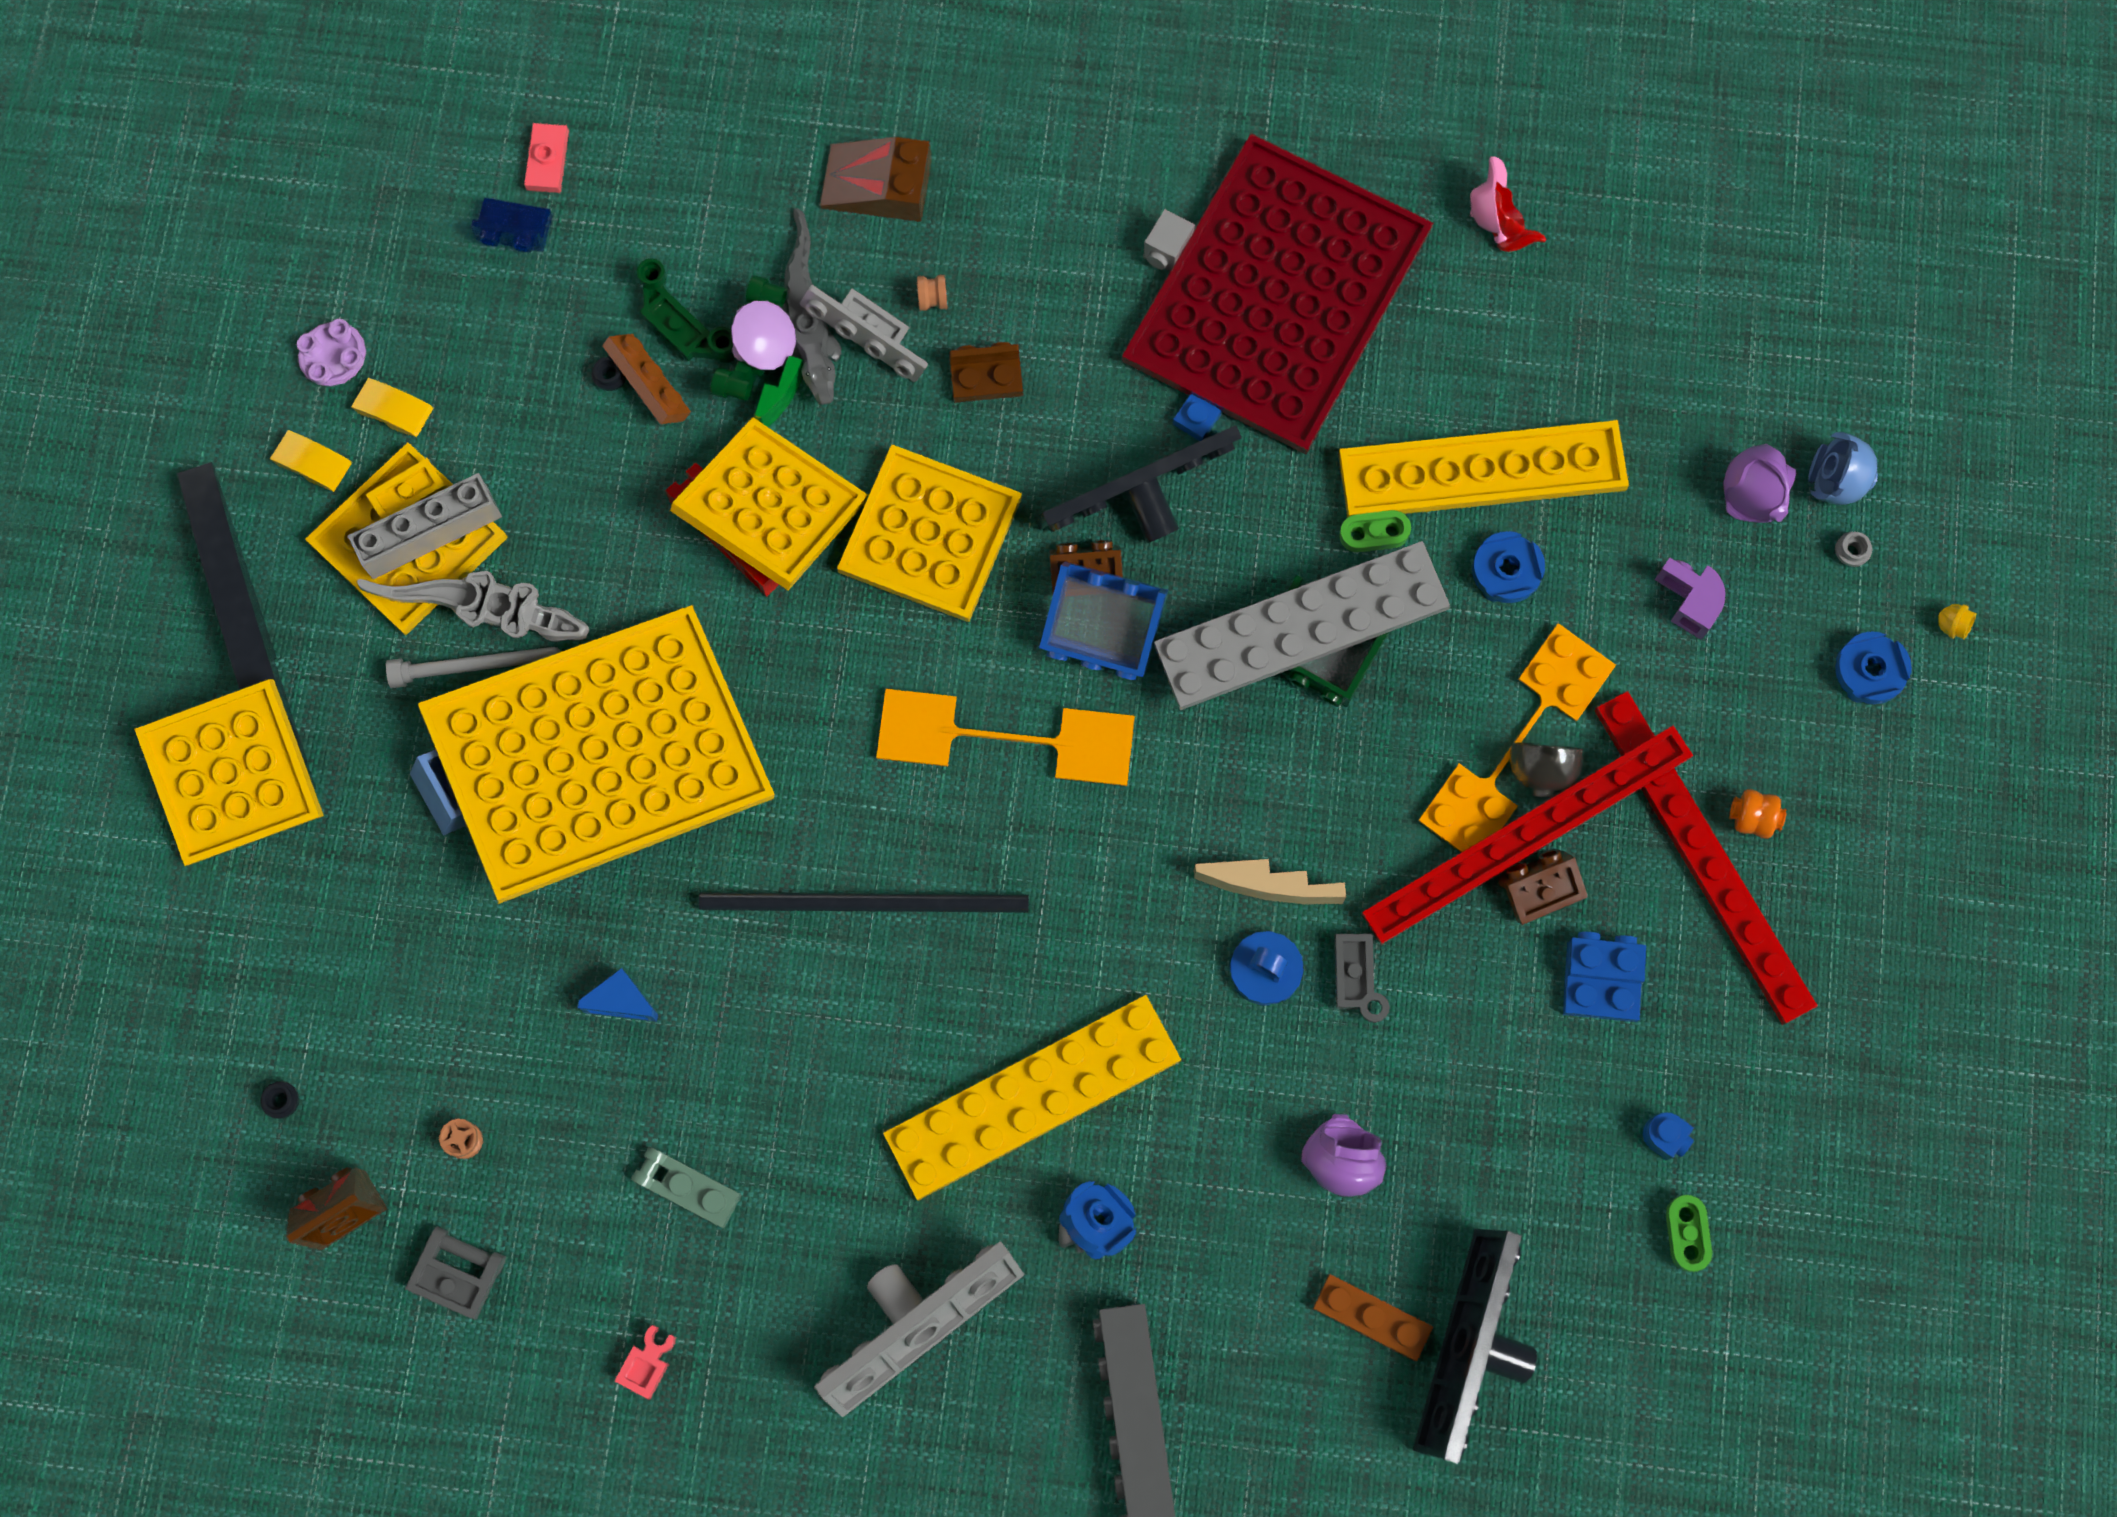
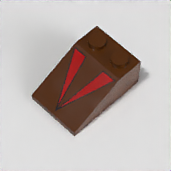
M890 137L831 144L820 208L921 222L932 162L930 141Z
M347 1167L331 1177L332 1183L323 1189L313 1188L302 1194L298 1198L299 1204L289 1210L286 1232L289 1243L324 1250L387 1210L367 1172L359 1168L352 1170L351 1167Z

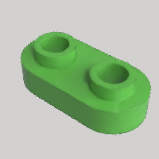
M1397 510L1356 514L1345 519L1340 529L1339 538L1342 545L1352 552L1397 548L1407 541L1411 532V523L1404 513ZM1394 527L1398 534L1390 536L1387 534L1386 528ZM1358 531L1363 535V538L1355 540L1352 538L1351 533Z
M1692 1195L1679 1196L1673 1199L1666 1209L1671 1257L1679 1269L1685 1272H1697L1706 1268L1712 1259L1707 1211L1705 1205L1697 1197ZM1681 1208H1685L1690 1212V1220L1688 1222L1680 1219L1679 1211ZM1687 1246L1695 1250L1696 1255L1693 1260H1688L1684 1255V1249Z

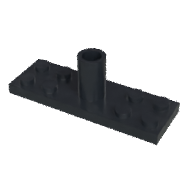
M1237 425L1047 510L1034 518L1040 530L1049 527L1052 533L1074 523L1075 520L1072 515L1080 512L1082 517L1085 518L1107 508L1105 500L1124 492L1148 544L1179 530L1156 477L1174 469L1178 475L1203 464L1201 457L1207 455L1210 461L1234 450L1233 442L1241 439V434Z
M1474 1230L1412 1451L1458 1464L1460 1456L1464 1454L1468 1445L1467 1431L1470 1420L1478 1409L1479 1399L1477 1395L1484 1370L1522 1384L1526 1383L1533 1375L1537 1363L1535 1347L1495 1333L1502 1305L1507 1301L1510 1294L1509 1280L1511 1272L1520 1258L1521 1249L1519 1244L1521 1235L1504 1230Z

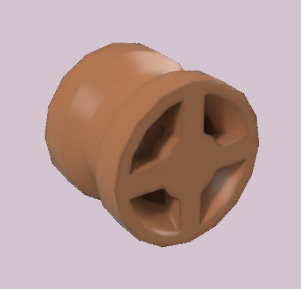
M938 275L935 279L917 276L920 311H927L929 307L935 306L940 310L947 309L945 275Z
M454 1119L444 1125L440 1131L439 1141L442 1149L449 1155L458 1159H468L475 1156L481 1149L483 1136L480 1129L471 1122L464 1119Z

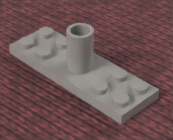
M1001 1241L995 1246L989 1245L977 1254L975 1261L964 1270L958 1269L951 1273L945 1280V1285L925 1300L922 1299L898 1265H890L882 1269L869 1281L867 1289L893 1325L872 1342L866 1341L859 1345L853 1351L852 1357L841 1366L836 1365L828 1369L822 1375L821 1381L814 1387L822 1399L840 1416L844 1417L1023 1277L1024 1273Z

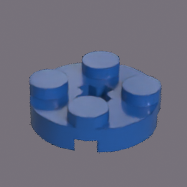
M1511 531L1493 534L1483 542L1475 554L1472 563L1474 581L1483 592L1484 597L1492 602H1520L1528 598L1539 587L1545 572L1544 556L1538 545L1533 541L1530 543L1527 539L1522 538V534ZM1503 560H1509L1510 565L1516 564L1518 569L1514 570L1512 575H1507L1500 570V567L1503 565Z
M1864 632L1853 637L1840 650L1836 657V676L1841 687L1847 692L1848 697L1852 701L1882 704L1895 698L1904 689L1907 680L1910 678L1912 666L1909 654L1902 644L1898 641L1893 642L1885 637L1886 634L1880 632ZM1867 660H1872L1874 665L1880 664L1882 667L1877 676H1872L1871 673L1866 671Z
M1088 1181L1079 1185L1068 1196L1059 1220L1071 1239L1080 1248L1085 1250L1089 1257L1101 1259L1103 1256H1112L1121 1252L1132 1241L1136 1234V1228L1133 1230L1134 1224L1132 1219L1136 1215L1131 1202L1119 1189L1109 1184H1106L1105 1187L1093 1185L1096 1181ZM1093 1214L1096 1216L1102 1214L1104 1216L1103 1225L1095 1220Z

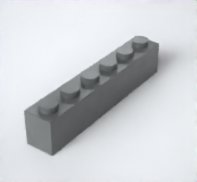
M1145 1304L1099 1310L1100 1319H1093L1096 1343L1103 1342L1105 1357L1098 1358L1101 1382L1109 1381L1111 1396L1103 1397L1106 1420H1114L1116 1436H1109L1112 1460L1119 1459L1121 1475L1114 1476L1117 1500L1125 1499L1127 1515L1120 1517H1175Z

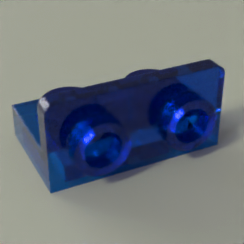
M484 197L478 220H472L470 227L476 239L484 245L497 247L499 244L512 246L515 250L524 253H530L532 250L544 252L553 214L551 209Z

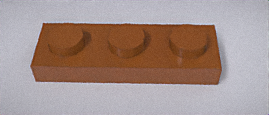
M633 334L609 336L602 345L658 422L662 425L685 421L691 411L683 402L681 395L663 375L661 368L654 363L645 351L640 340Z
M1331 1274L1328 1275L1312 1308L1417 1362L1433 1326Z

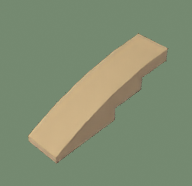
M1269 859L1195 864L1194 879L1229 892L1264 900L1297 904H1343L1346 898L1345 882L1308 885L1307 871L1270 873Z

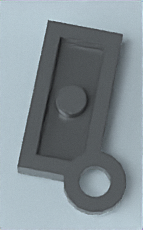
M1336 934L1334 936L1336 1009H1359L1362 1017L1368 1022H1381L1388 1015L1390 1007L1385 996L1374 992L1373 934ZM1377 1001L1381 1005V1012L1378 1014L1370 1013L1367 1008L1368 1003Z

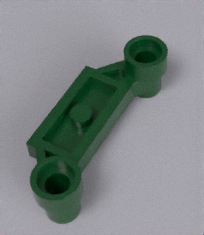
M653 258L642 261L637 268V276L643 286L644 307L639 311L641 317L688 362L693 357L718 359L723 363L733 361L735 356L732 350L731 329L723 326L717 327L711 332L706 329L666 290L667 275L663 264Z
M757 275L751 277L746 292L747 302L768 301L780 308L784 306L787 288L769 283V280ZM738 360L734 371L717 368L712 378L710 392L712 395L725 399L731 396L747 401L756 377H761L764 370L757 369Z

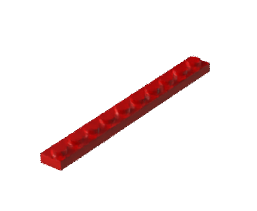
M1628 691L1595 709L1596 715L1621 756L1655 736ZM1675 768L1642 787L1641 790L1781 1024L1784 1025L1817 1007L1818 1005Z
M1673 725L1363 911L1362 916L1380 945L1691 759L1693 754Z

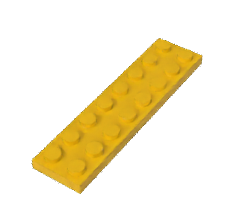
M1618 420L1340 449L1338 454L1347 518L1356 514L1397 510L1408 514L1626 491L1629 487Z
M1144 995L883 1134L917 1201L1174 1066L1181 1062V1058L1147 995Z

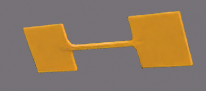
M1558 623L1518 679L1539 695L1541 700L1540 706L1493 773L1488 778H1480L1459 763L1418 821L1461 853L1503 828L1518 805L1496 789L1495 780L1545 708L1550 706L1556 707L1574 721H1577L1616 664Z
M885 689L877 759L948 767L951 742L954 738L958 736L979 737L1053 746L1058 752L1055 776L1057 779L1127 786L1135 718L1133 715L1063 708L1060 734L1055 738L958 728L954 723L957 696Z

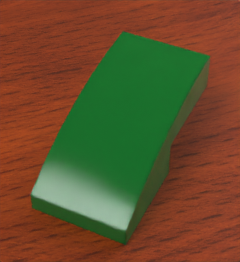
M788 356L779 386L764 385L755 412V419L767 427L784 412L795 396L803 379L802 359Z

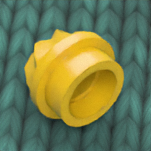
M1951 604L1939 613V627L1952 639L1956 636L1965 639L1974 624L1977 613L1968 610L1969 606L1965 604Z

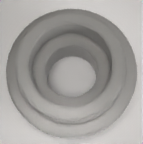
M1847 532L1838 539L1835 551L1838 559L1843 564L1857 567L1869 560L1872 554V545L1869 538L1863 533ZM1854 546L1858 550V555L1851 554L1847 547Z

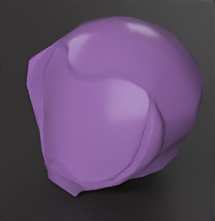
M1768 444L1745 449L1731 461L1726 470L1723 482L1726 512L1735 519L1746 522L1768 523L1774 520L1777 522L1782 521L1789 512V492L1796 477V469L1787 465L1785 457L1781 452Z
M1332 1115L1330 1120L1324 1122L1316 1129L1302 1149L1301 1162L1311 1172L1319 1186L1338 1196L1352 1197L1370 1192L1383 1182L1386 1170V1161L1380 1152L1381 1139L1362 1129L1348 1115Z

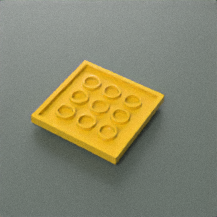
M752 417L672 502L670 511L789 591L865 504L868 494Z
M409 442L305 538L325 560L405 636L438 604L405 603L389 600L361 590L357 583L358 579L394 587L409 586L441 579L462 580L469 573H472L508 538L503 530L494 522H491L382 576L372 579L361 565L348 535L381 520L366 496L368 492L425 459ZM434 467L446 488L452 486L453 484Z
M891 444L837 567L838 573L970 622L1018 509L1022 493Z
M268 679L134 729L184 866L195 864L324 816L274 679Z

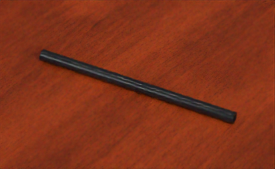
M700 892L699 909L729 911L1029 913V895Z

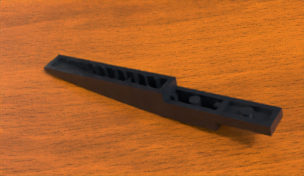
M210 462L177 473L210 594L239 689L247 688L268 679H274L315 790L316 786L275 663L277 657L214 464Z

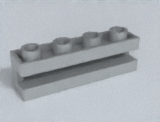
M477 473L348 535V538L361 565L372 579H375L502 518V515L480 474Z

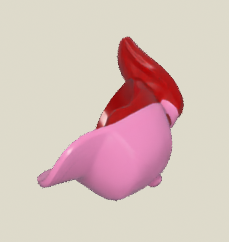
M1489 157L1487 181L1471 192L1470 215L1481 228L1493 233L1498 247L1503 251H1516L1535 242H1545L1546 237L1542 233L1525 229L1524 219L1514 206L1512 192L1506 186L1507 172L1505 165L1499 158Z

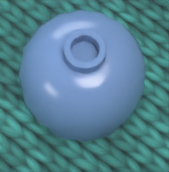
M1837 432L1830 436L1835 439L1829 445L1822 443L1817 450L1811 464L1809 482H1815V491L1810 490V492L1816 499L1830 504L1843 505L1855 503L1875 486L1878 479L1877 458L1873 449L1866 442L1848 433Z

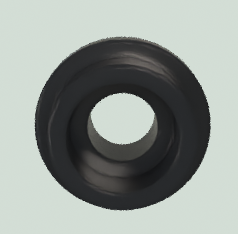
M611 357L599 359L592 368V379L595 385L604 391L617 390L626 381V377ZM609 371L616 373L611 379L604 378L605 374Z
M284 1081L271 1083L264 1089L261 1095L263 1111L275 1119H284L291 1116L299 1105L297 1089ZM281 1094H285L287 1098L285 1105L277 1107L276 1098Z

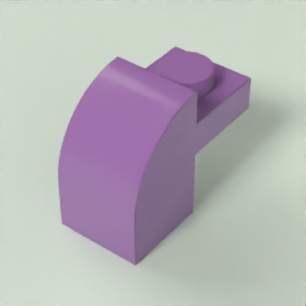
M1669 558L1655 580L1685 598L1671 622L1702 640L1723 609L1726 596L1724 584L1717 572L1708 565L1699 576L1694 573V569L1689 564Z

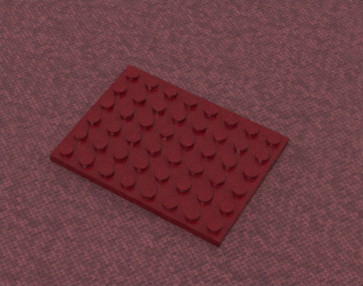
M1251 133L1123 353L1122 362L1189 396L1191 394L1221 409V412L1307 455L1429 235L1433 222Z

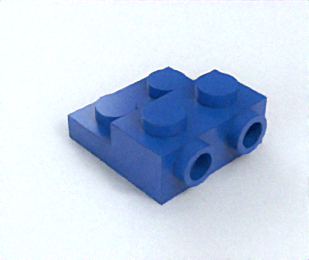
M1579 932L1578 938L1572 937L1567 942L1563 1015L1638 1022L1640 1020L1641 984L1645 981L1646 945L1637 944L1636 937L1624 935L1615 936V942L1600 940V934L1595 932Z

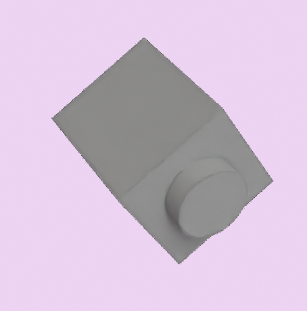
M1164 209L1144 243V258L1158 269L1166 268L1171 271L1191 238L1195 224Z

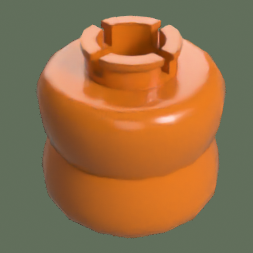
M1746 789L1741 798L1734 797L1729 819H1735V829L1738 832L1744 834L1753 833L1763 839H1769L1772 837L1775 829L1778 831L1782 830L1787 809L1781 808V799L1777 795L1761 794L1756 790Z

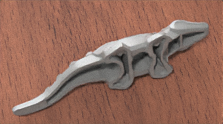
M489 571L469 573L462 580L441 579L399 587L380 585L363 579L357 580L358 586L365 592L398 602L443 605L451 608L469 627H475L484 622L500 627L502 631L512 638L523 637L527 634L528 630H535L549 641L582 640L587 638L589 631L586 623L575 618L568 611L561 608L539 605L537 600L539 593L534 585L520 583L515 584L512 588L498 584Z

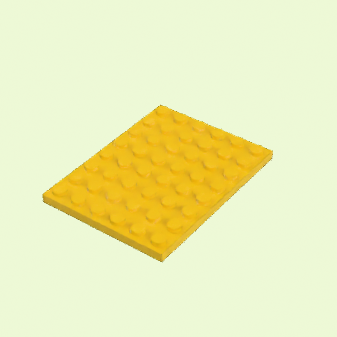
M692 605L418 703L419 710L498 904L774 799L775 796Z

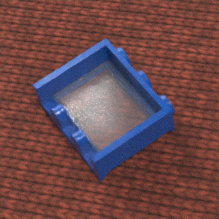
M1064 562L1060 567L1039 648L1047 650L1046 655L1057 660L1067 661L1068 656L1082 660L1081 665L1089 669L1101 670L1102 666L1115 669V675L1125 679L1136 680L1137 676L1143 677L1147 670L1169 590L1070 562Z

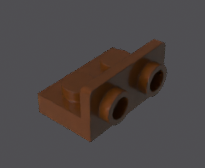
M998 342L992 344L991 347L982 348L965 345L958 347L956 350L949 351L954 403L1023 396L1018 344L1011 345L1008 342Z
M1112 540L1091 542L1092 547L1077 548V543L1057 544L1056 550H1049L1052 594L1055 590L1060 567L1064 562L1123 577L1120 546L1113 545ZM1069 581L1065 596L1112 592Z
M1559 849L1546 851L1539 856V860L1529 864H1515L1506 869L1505 874L1497 877L1499 885L1506 889L1516 921L1521 925L1588 897L1575 857Z

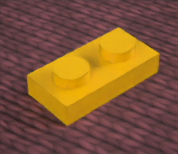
M425 458L368 492L366 496L379 517L383 519L446 489V486L428 458Z

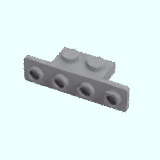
M810 285L803 296L800 305L812 317L821 319L835 328L840 336L851 339L863 347L870 356L880 359L894 368L895 372L901 377L909 378L916 382L928 366L926 361L899 344L910 327L853 288L842 304L814 285Z

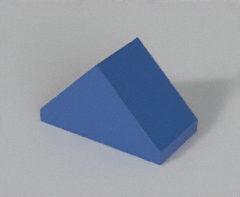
M622 968L580 999L578 1008L586 1014L657 1022L658 1019L657 1012Z

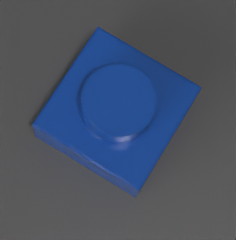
M1191 394L1173 419V425L1195 439L1202 441L1221 416V409Z

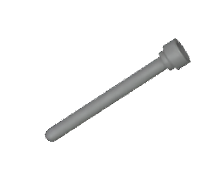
M547 647L411 664L410 661L403 662L402 658L386 661V674L389 687L391 689L406 687V684L413 682L414 678L526 665L561 651L557 647Z

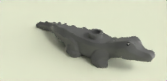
M795 208L793 214L797 225V241L785 271L784 287L787 288V297L781 309L789 316L795 328L796 344L792 357L802 359V377L804 382L813 393L818 404L825 405L831 403L834 398L836 374L831 360L836 362L840 359L841 347L834 336L830 335L828 324L821 319L812 317L800 305L810 285H813L808 270L811 241L805 215L802 210Z

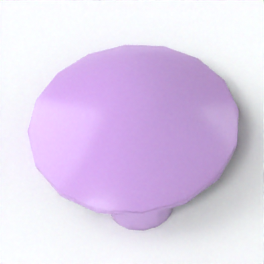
M754 301L736 311L731 327L734 356L738 360L745 361L748 365L760 370H773L784 365L787 362L788 356L793 355L796 344L795 328L789 316L779 306L768 301Z
M336 319L319 325L309 333L301 335L297 341L300 369L307 379L318 385L335 386L343 384L354 377L364 363L366 355L364 339L357 329L350 326L343 319Z

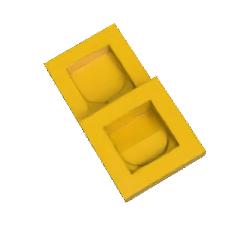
M371 378L367 379L351 406L361 415L382 421L391 429L414 437L418 436L433 410L430 404Z
M290 430L287 431L270 458L276 465L300 474L309 482L333 492L352 464L349 459Z

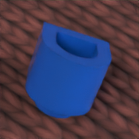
M1661 1113L1646 1122L1643 1128V1139L1645 1144L1663 1159H1672L1675 1154L1681 1158L1694 1142V1139L1689 1136L1694 1127L1673 1113Z

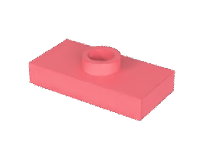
M533 123L525 178V188L527 191L561 193L569 134L567 126Z

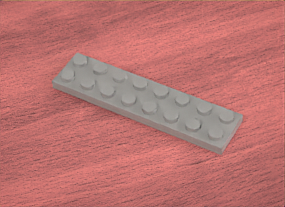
M1423 541L1154 641V647L1180 710L1449 610L1450 604Z

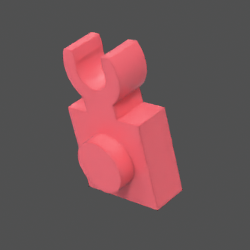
M654 1325L646 1331L645 1349L641 1350L633 1346L615 1379V1382L647 1399H651L669 1365L660 1360L662 1353L670 1351L676 1341L675 1336L669 1335L663 1345H657L654 1341V1336L658 1331V1327Z

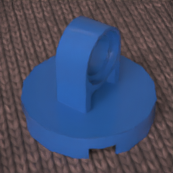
M1271 931L1256 932L1244 938L1234 950L1230 962L1231 979L1237 992L1247 1001L1261 1006L1278 1004L1289 999L1299 987L1304 972L1302 956L1296 945L1284 935Z

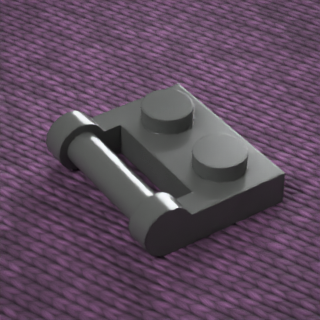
M437 1226L433 1230L405 1289L466 1317L477 1320L489 1292L505 1264L506 1256L498 1252L490 1254L449 1236L448 1230ZM443 1249L485 1268L481 1278H477L437 1260L436 1257L439 1251Z

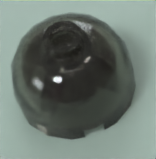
M1512 742L1510 769L1520 785L1533 789L1532 796L1553 798L1555 791L1568 789L1575 784L1581 774L1584 760L1583 748Z

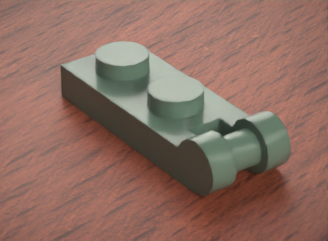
M649 1146L644 1154L646 1160L640 1171L636 1170L631 1180L724 1229L742 1195ZM659 1165L668 1169L662 1183L653 1179Z

